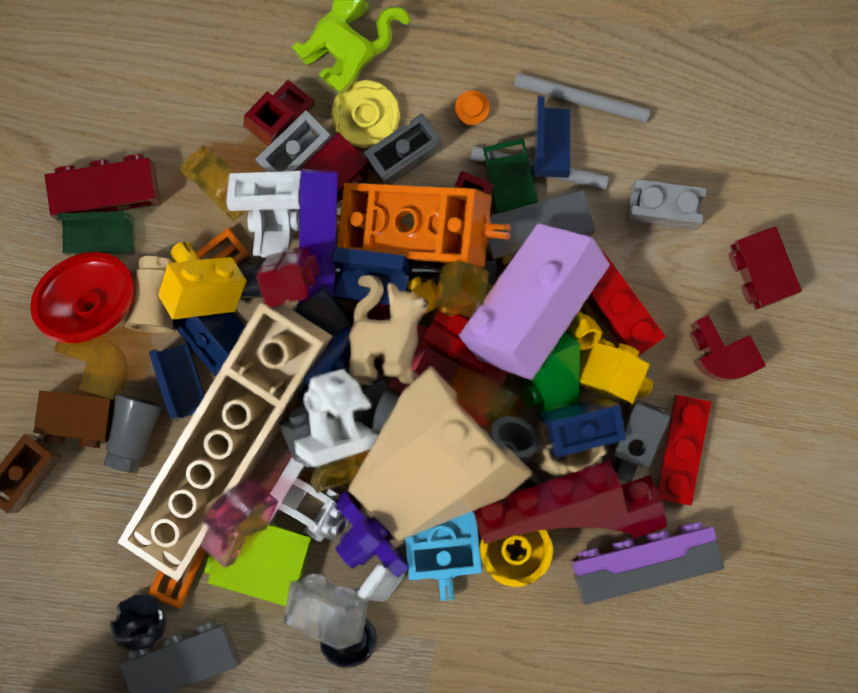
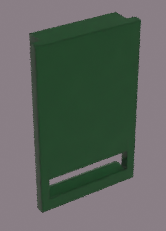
M524 138L483 147L490 182L493 184L492 191L497 213L538 203ZM522 144L523 153L489 160V151Z

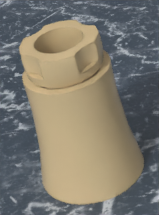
M144 256L140 258L139 270H136L134 298L124 327L146 333L169 334L174 332L173 320L158 296L168 263H174L173 260L158 256Z

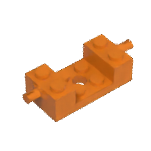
M344 183L341 215L337 214V221H340L337 222V229H339L337 247L404 255L407 260L442 262L456 266L484 267L486 246L489 238L509 240L511 234L498 231L511 232L510 224H491L490 208L492 196L476 189ZM411 213L414 217V226L409 232L405 233L401 228V221L406 214Z

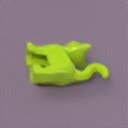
M332 0L331 11L318 21L308 41L305 44L296 42L292 46V50L307 66L315 63L322 55L329 52L336 59V63L332 68H324L319 76L331 88L333 87L342 95L357 81L362 69L368 67L378 54L387 49L392 41L391 22L398 20L405 25L410 23V15L404 8L393 6L382 11L376 23L378 38L369 41L349 26L350 23L369 10V4L367 2L364 3L365 0Z

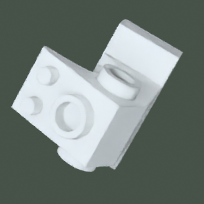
M301 171L230 173L226 203L229 211L252 210L248 212L249 232H255L253 256L265 258L268 255L283 251L287 254L290 250L294 231L300 230L299 210L293 209H300Z
M344 369L311 378L309 391L304 396L305 405L309 411L311 436L295 440L296 454L312 467L370 450L378 438L377 433L360 421L354 423L353 410L371 407L370 402L361 392L357 381L351 379ZM329 411L334 415L327 417V412Z
M292 457L256 517L267 524H272L281 510L305 524L306 527L303 532L315 540L322 542L325 537L335 542L336 538L342 535L349 525V521L340 512L335 502L341 495L331 489H328L325 494L300 479L306 466L295 461ZM307 492L325 503L315 520L297 510Z

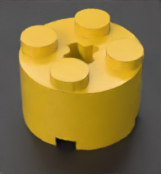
M547 530L510 536L486 544L483 543L482 537H480L479 541L480 559L483 567L494 580L506 586L522 587L535 582L546 573L552 561L553 545ZM515 539L520 540L519 545L524 548L523 555L517 554L515 559H510L511 553L506 550L507 544H514Z

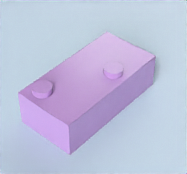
M538 223L462 330L459 337L478 361L532 380L610 264L593 238Z

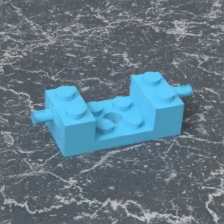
M473 511L405 538L409 580L438 579L440 601H447L446 586L448 587L449 600L455 599L453 578L459 575L482 573L477 522Z

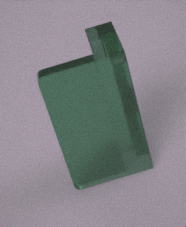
M128 212L56 214V221L62 225L63 254L65 255L92 252L106 254L135 253V219Z

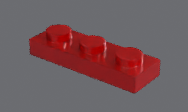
M678 394L674 396L657 484V491L661 500L692 506L711 401Z

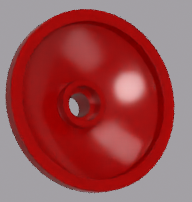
M89 252L69 257L52 267L36 285L30 302L32 319L40 332L51 340L72 344L93 340L110 331L126 315L134 298V280L127 266L120 259L110 254Z

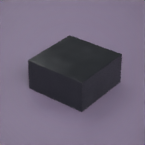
M325 284L291 309L333 337L342 328H347L351 325L352 317Z

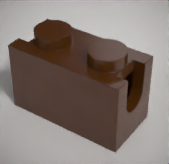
M39 390L33 433L44 434V442L65 444L66 437L79 439V446L100 448L101 441L108 442L115 400Z
M24 433L0 464V493L2 492L10 498L7 500L0 495V508L6 513H19L63 457L58 452L49 450L40 443L42 440L36 435Z

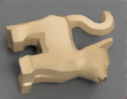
M373 274L364 275L359 278L358 284L363 287H369L370 292L357 304L354 312V324L349 334L352 347L349 376L351 379L356 380L359 386L372 385L373 380H377L374 360L379 358L385 359V375L397 376L401 383H413L418 378V375L411 370L412 358L418 343L417 324L429 308L428 302L412 292L399 291L394 284H388L391 320H369L368 312L379 304L383 296V283L378 276Z

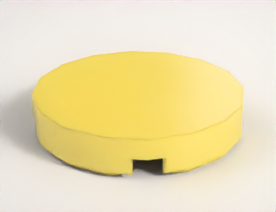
M370 80L357 81L342 95L338 94L334 99L331 110L333 127L336 133L339 132L354 148L368 150L396 131L400 121L399 105L395 96L381 83Z

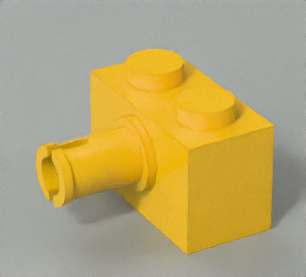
M185 241V244L183 242L176 244L171 250V256L176 263H168L158 293L172 320L235 312L247 280L232 257L200 260L193 250L191 243Z
M600 339L594 347L588 350H580L579 386L588 391L633 404L635 397L644 399L652 391L653 381L645 377L650 364L638 358V350L621 343L617 348L615 344Z

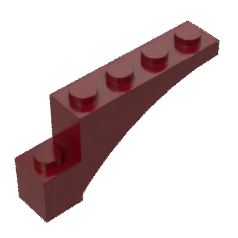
M610 460L507 495L503 499L473 510L484 544L510 536L556 528H601L632 534L633 538H637L668 527L663 502L651 475L621 485Z

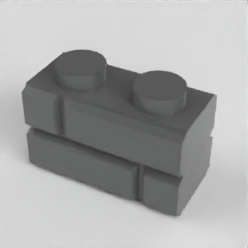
M421 113L410 121L409 126L403 125L366 150L364 156L369 163L368 166L382 185H391L441 151L442 140Z

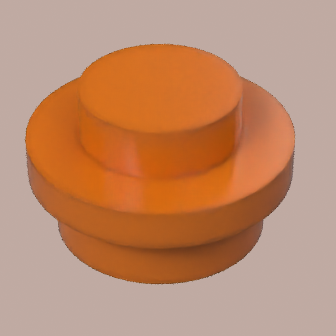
M475 90L462 93L455 104V112L458 119L464 124L472 126L485 121L490 110L487 97Z

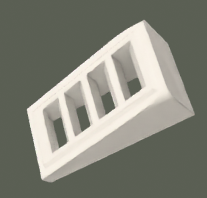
M380 561L359 589L358 595L366 600L386 601L404 579L405 573L397 577Z

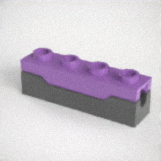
M702 521L682 525L681 533L668 535V531L663 530L647 534L648 541L634 544L633 539H627L612 543L613 550L599 553L598 547L578 552L579 559L571 560L573 572H575L574 576L581 602L586 605L725 569L718 542L716 541L714 527H703Z

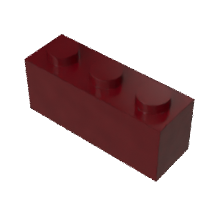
M142 154L125 156L122 162L110 163L109 160H96L90 162L89 167L75 169V166H60L54 169V173L44 174L50 216L58 222L161 205L155 164L149 157L144 158Z

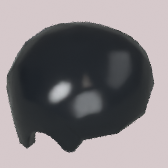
M149 594L134 595L121 601L117 605L116 620L110 621L111 633L117 645L122 648L136 651L152 647L162 637L166 629V617L158 598Z
M353 612L337 615L321 631L320 650L329 663L339 668H355L367 662L375 652L378 639L377 631L370 620L360 614Z

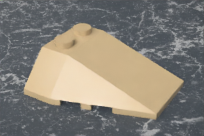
M429 367L402 392L390 417L384 424L377 440L348 489L398 541L503 499L532 475V472L507 446L501 450L455 402L456 392L432 367Z

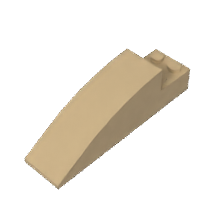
M264 301L261 302L118 543L178 582L281 429L278 423L287 419L289 413L293 411L299 402L297 396L304 388L303 385L306 382L304 377L323 354L333 336L284 304L268 308Z

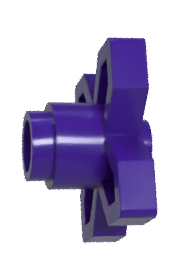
M345 491L335 500L340 512L352 525L339 538L340 543L335 546L337 553L349 567L354 569L359 564L363 566L377 555L386 568L397 577H400L409 569L403 555L390 542L393 540L390 532L374 516L371 518L355 498Z

